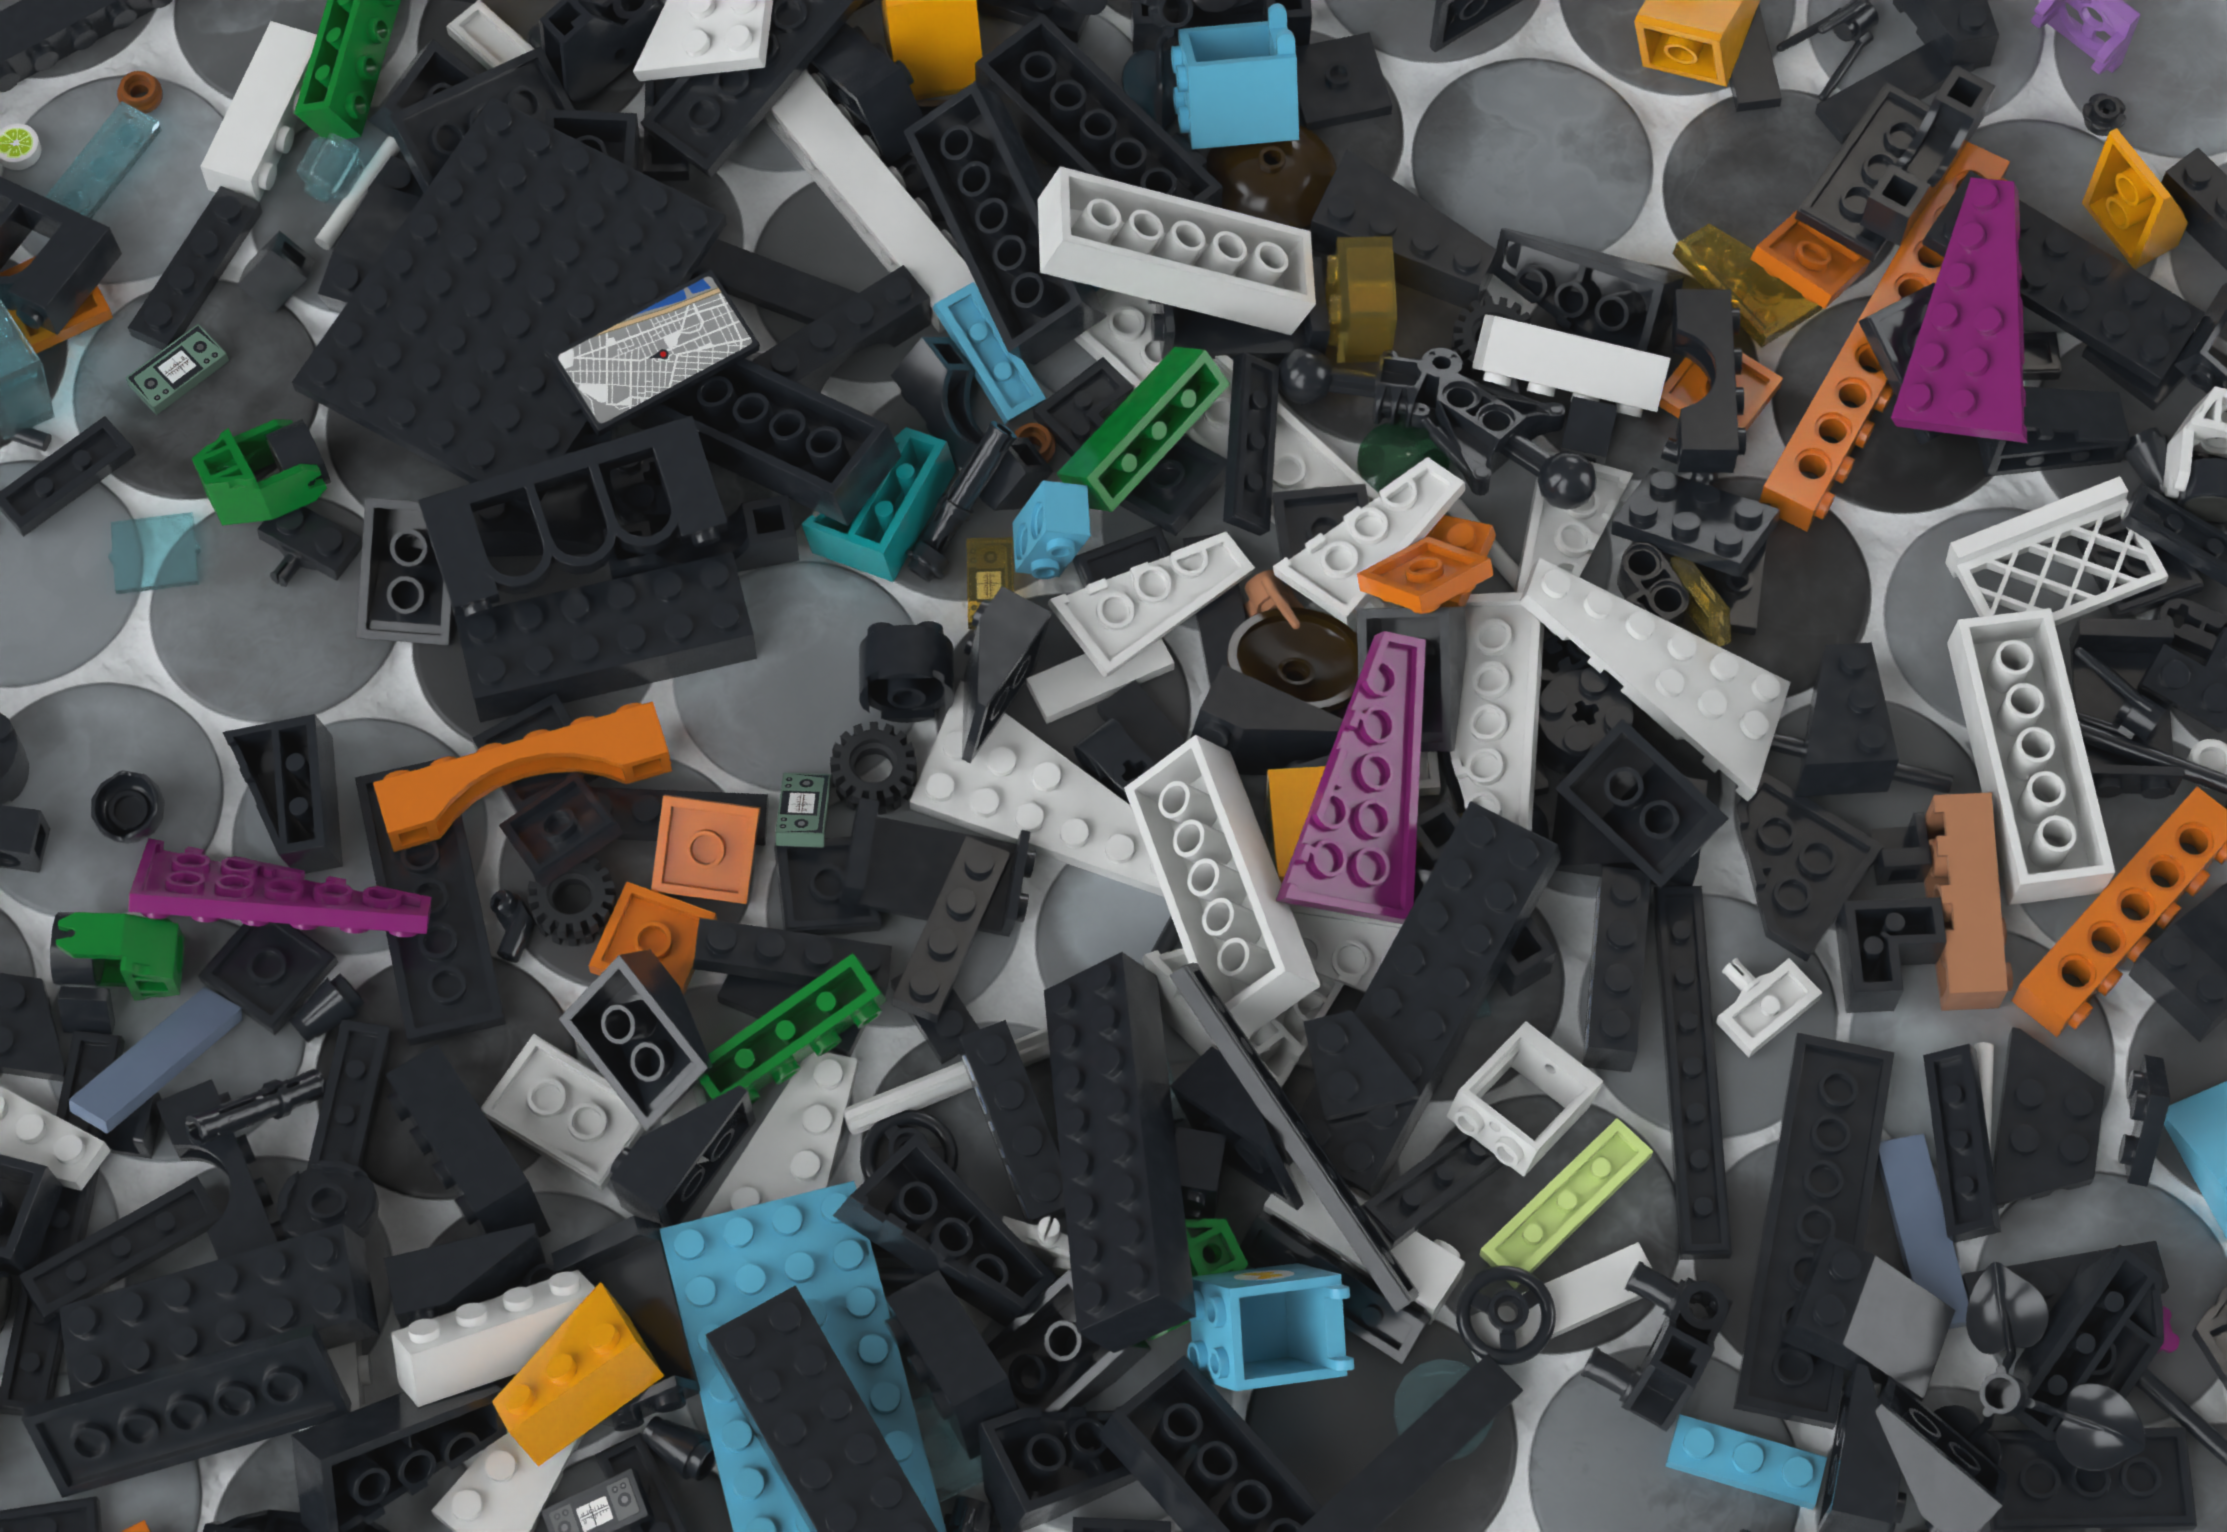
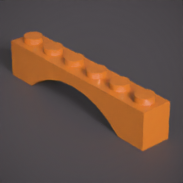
M629 703L618 708L615 713L597 718L594 716L581 717L571 722L569 726L552 731L545 729L536 730L528 733L521 740L504 745L501 743L487 744L479 748L476 753L459 758L453 756L442 757L433 761L428 767L411 772L408 770L394 771L387 774L383 780L373 782L393 851L396 852L441 839L452 823L474 802L497 788L522 778L546 773L579 772L603 776L624 784H630L671 772L672 766L669 750L654 703Z

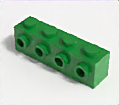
M327 0L294 114L326 142L362 137L401 0Z
M1174 347L1056 474L1063 483L1087 485L1089 509L1113 512L1230 385L1229 381L1206 350Z
M852 953L710 1052L708 1056L713 1067L701 1078L700 1082L711 1099L740 1085L748 1090L751 1105H753L761 1097L758 1093L760 1089L773 1080L777 1085L789 1080L801 1070L798 1063L813 1052H815L817 1057L824 1055L842 1041L839 1034L854 1024L857 1028L864 1027L882 1013L879 1006L884 1004L887 999L861 961Z

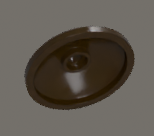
M1299 125V140L1213 147L1206 158L1207 172L1223 186L1222 209L1303 230L1311 228V220L1337 170L1333 155L1326 144L1316 134ZM1275 160L1279 163L1276 165H1269L1265 163V161Z
M1291 607L1294 615L1300 622V627L1293 629L1280 610L1276 608L1250 617L1235 630L1227 650L1228 667L1326 712L1338 710L1349 704L1358 681V636L1342 621L1316 610Z

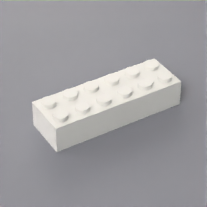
M1061 166L1038 198L1040 273L1288 335L1294 333L1316 305L1311 231Z
M2051 608L1959 619L1949 637L1947 645L1982 793L1992 792L1996 852L2008 905L2102 893L2114 876L2115 868Z
M1195 735L1124 787L1188 963L1194 962L1199 965L1242 1031L1249 1037L1319 988L1320 983L1289 903L1276 901L1282 884L1231 752Z

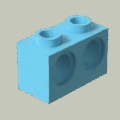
M1044 480L1041 482L1012 522L1016 573L1032 574L1033 577L1038 579L1060 577L1091 536L1087 485Z

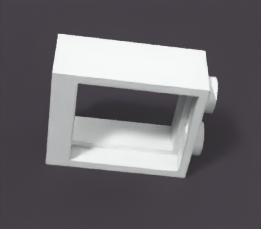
M1525 1021L1459 1089L1446 1117L1453 1121L1463 1133L1472 1136L1494 1153L1501 1163L1512 1167L1524 1177L1587 1111L1603 1080ZM1510 1067L1514 1068L1565 1108L1535 1140L1480 1099Z

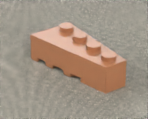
M1992 792L1934 795L1925 814L1932 866L1924 881L1926 898L1941 897L1947 943L1937 964H1935L1941 1011L1999 1008L2007 992L2012 991L2013 970L2011 963L2005 960L2004 946L2007 941V928L2001 912V889L1998 875Z

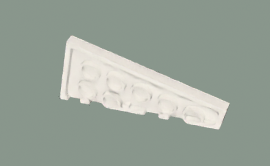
M667 0L633 73L639 81L765 68L773 0Z
M1539 558L1532 566L1519 603L1561 640H1572L1590 656L1587 662L1600 674L1604 669L1624 686L1621 689L1623 694L1676 740L1685 739L1705 756L1702 762L1714 773L1720 769L1738 785L1735 791L1748 802L1756 794L1791 682Z
M1523 592L1470 594L1465 606L1466 660L1455 751L1450 752L1452 765L1460 785L1465 809L1469 802L1472 801L1532 831L1544 624L1519 603Z
M960 681L954 695L953 705L948 709L910 799V810L1014 844L1021 830L1030 831L1028 849L1036 850L1038 854L1164 897L1131 805L1006 713L1004 714L971 763L962 760L964 682Z
M815 1052L803 1059L800 1064L801 1070L790 1079L701 1218L829 1187L845 1123L843 1111L850 1103L859 1066L858 1058L828 1052L817 1057Z

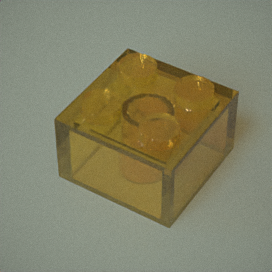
M1392 236L1337 237L1335 255L1327 256V278H1325L1324 284L1327 306H1329L1330 335L1327 345L1336 346L1337 363L1379 362L1380 355L1384 351L1393 350L1397 323Z

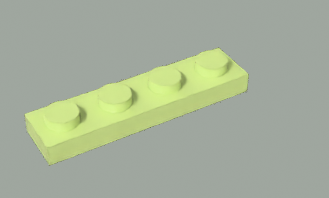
M1616 1118L1481 1248L1479 1255L1491 1267L1502 1265L1515 1266L1532 1273L1651 1158L1653 1150L1623 1122ZM1506 1280L1514 1289L1520 1285V1283Z

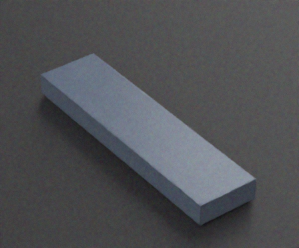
M204 986L69 1099L70 1112L108 1134L242 1021V1008Z
M1920 1134L1881 1141L1877 1163L1906 1275L1909 1279L1955 1309L1949 1329L1965 1327L1969 1302L1953 1241L1947 1237L1943 1204L1925 1136Z

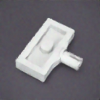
M1735 958L1725 966L1722 973L1738 987L1741 993L1736 1002L1718 1016L1716 1024L1750 1058L1819 1001L1822 991L1790 958L1771 973L1761 975L1758 978H1755L1741 964L1739 959Z
M1006 1216L1003 1217L1002 1221L1045 1265L1051 1266V1270L1055 1274L1062 1276L1071 1269L1068 1235L1060 1232V1224L1056 1218L1053 1219L1052 1224L1051 1217L1048 1216L1041 1219L1039 1225H1033Z

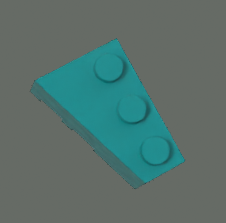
M905 427L894 438L902 457L848 526L821 513L817 517L809 516L801 524L813 554L894 582L908 557L906 555L907 549L911 551L936 508L938 499L945 492L956 472L947 441Z

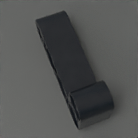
M1643 542L1630 545L1622 556L1617 575V585L1624 596V600L1681 628L1689 605V593L1661 551L1654 545ZM1640 567L1647 570L1650 574L1645 576L1638 575L1631 569ZM1668 604L1675 609V611L1664 612L1660 610L1656 605ZM1555 635L1543 642L1540 696L1546 686L1561 674L1592 667L1587 662L1590 656L1581 653L1577 649L1578 646L1572 640H1561Z

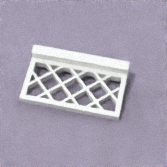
M2120 476L1950 543L1945 562L1953 578L1959 577L1979 617L1995 615L1998 605L2018 612L2042 609L2034 606L2041 588L2067 597L2064 608L2052 612L2055 626L2167 582L2169 577L2149 540L2127 528L2129 532L2125 543L2098 534L2103 522L2118 516L2122 519L2129 504L2126 499L2129 491ZM2095 526L2093 531L2087 530V528ZM2071 535L2086 540L2089 543L2083 558L2080 559L2057 551L2056 548L2059 540ZM2131 539L2134 540L2136 546L2130 545ZM2049 543H2052L2051 548H2048V547H2045V546H2044V545H2047V544H2049ZM2094 544L2120 552L2114 570L2088 562ZM2030 552L2046 558L2040 576L2013 567L2017 556ZM2125 555L2145 561L2151 574L2137 579L2120 573ZM2010 559L2008 565H2007V564H2004V563H2001V562H2004V561ZM2052 560L2078 569L2072 587L2045 578ZM1988 569L2003 574L2004 577L1996 593L1979 587L1972 574ZM2083 571L2110 580L2106 592L2095 596L2078 590L2077 587ZM2009 577L2036 586L2029 604L2003 595ZM2115 582L2122 584L2121 586L2113 588ZM2073 599L2080 601L2078 603L2071 605ZM1986 600L1993 603L1991 610Z

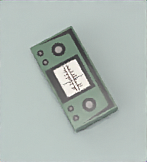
M197 324L128 375L126 381L128 386L158 415L229 362L227 353Z
M783 773L775 832L776 846L824 847L831 793V774Z

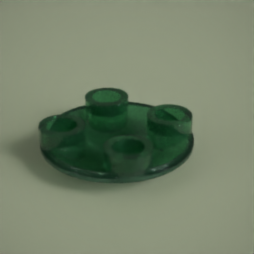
M1399 420L1396 426H1390L1389 422H1386L1367 434L1359 447L1357 470L1361 478L1379 493L1380 490L1427 457L1448 471L1450 461L1429 439L1430 433L1425 428H1406L1404 420Z

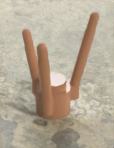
M1273 570L1256 574L1246 583L1245 592L1250 600L1243 605V608L1249 618L1258 613L1278 608L1293 629L1300 627V622L1294 615L1291 607L1304 608V606L1298 601L1290 586L1284 585L1283 581L1274 575Z

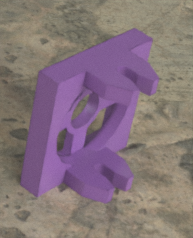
M2041 0L2035 8L2034 12L2036 14L2030 22L2038 29L2046 24L2054 28L2095 60L2091 69L2100 75L2106 70L2113 73L2122 64L2139 21L2140 13L2123 0ZM2066 2L2079 12L2080 18L2084 22L2083 25L2068 15L2065 6ZM2087 7H2091L2094 10H2096L2101 16L2103 22H2099L2096 19H2094L2089 13ZM2096 31H2105L2111 38L2105 43L2095 35Z

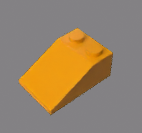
M2117 128L2110 131L2082 200V205L2134 270L2177 247L2188 222L2181 207L2174 201L2170 193Z

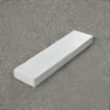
M1639 1242L1544 1284L1553 1298L1556 1310V1323L1551 1339L1642 1299L1637 1294L1625 1290V1286L1639 1261L1652 1268ZM1539 1304L1529 1309V1315L1525 1324L1515 1332L1516 1349L1526 1345L1536 1335L1541 1322ZM1502 1306L1498 1308V1315L1502 1320L1513 1321L1515 1319V1312L1511 1307ZM1483 1312L1472 1315L1471 1322L1479 1338L1487 1345L1500 1349L1499 1330L1490 1323L1488 1315ZM1473 1353L1477 1363L1482 1360V1358Z

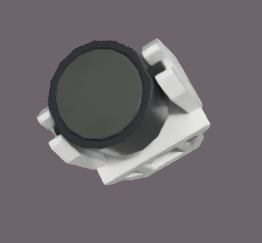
M2216 386L2193 407L2168 442L2163 487L2165 496L2178 498V505L2205 522L2225 524L2227 523V460L2205 458L2192 461L2193 450L2227 458V412H2224L2227 411V389Z

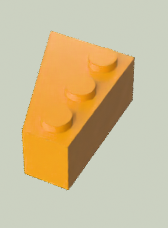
M600 1282L496 1396L492 1403L508 1432L539 1467L663 1378L664 1374L630 1317Z

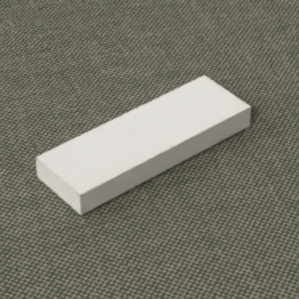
M1161 638L1106 678L1103 677L1085 653L1026 678V682L1046 724L1109 698L1134 680L1141 684L1174 670L1175 662Z

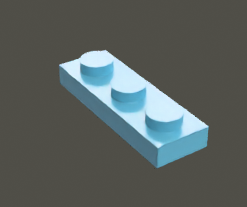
M974 282L935 303L933 306L934 312L953 342L975 369V378L1004 425L1045 401L1046 397L1023 360L1008 352Z
M1679 1414L1665 1467L1813 1510L1816 1505L1827 1457Z

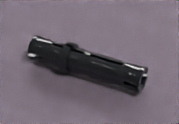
M996 421L990 422L984 436L962 468L953 486H951L948 493H942L938 499L939 507L930 523L919 536L920 541L941 554L946 552L947 547L962 523L969 521L974 514L972 507L976 503L977 498L988 484L1006 452L1016 440L1017 436L1012 430L1000 423L998 424Z
M316 1069L308 1070L299 1076L284 1081L274 1079L264 1083L262 1089L187 1116V1122L184 1125L186 1134L195 1146H201L213 1139L236 1132L265 1119L273 1117L279 1120L287 1117L296 1107L323 1099L326 1089L325 1079Z

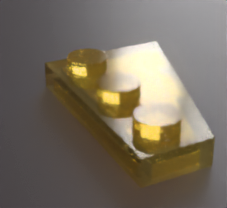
M1709 223L1676 243L1672 254L1705 289L1731 290L1732 308L1740 309V326L1761 348L1824 309L1818 304L1805 299L1800 292L1781 279L1769 275L1763 267L1750 259L1754 252L1753 249Z

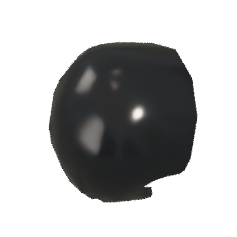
M121 770L99 785L91 798V818L105 837L119 843H137L151 836L157 830L164 817L165 800L158 785L146 774Z

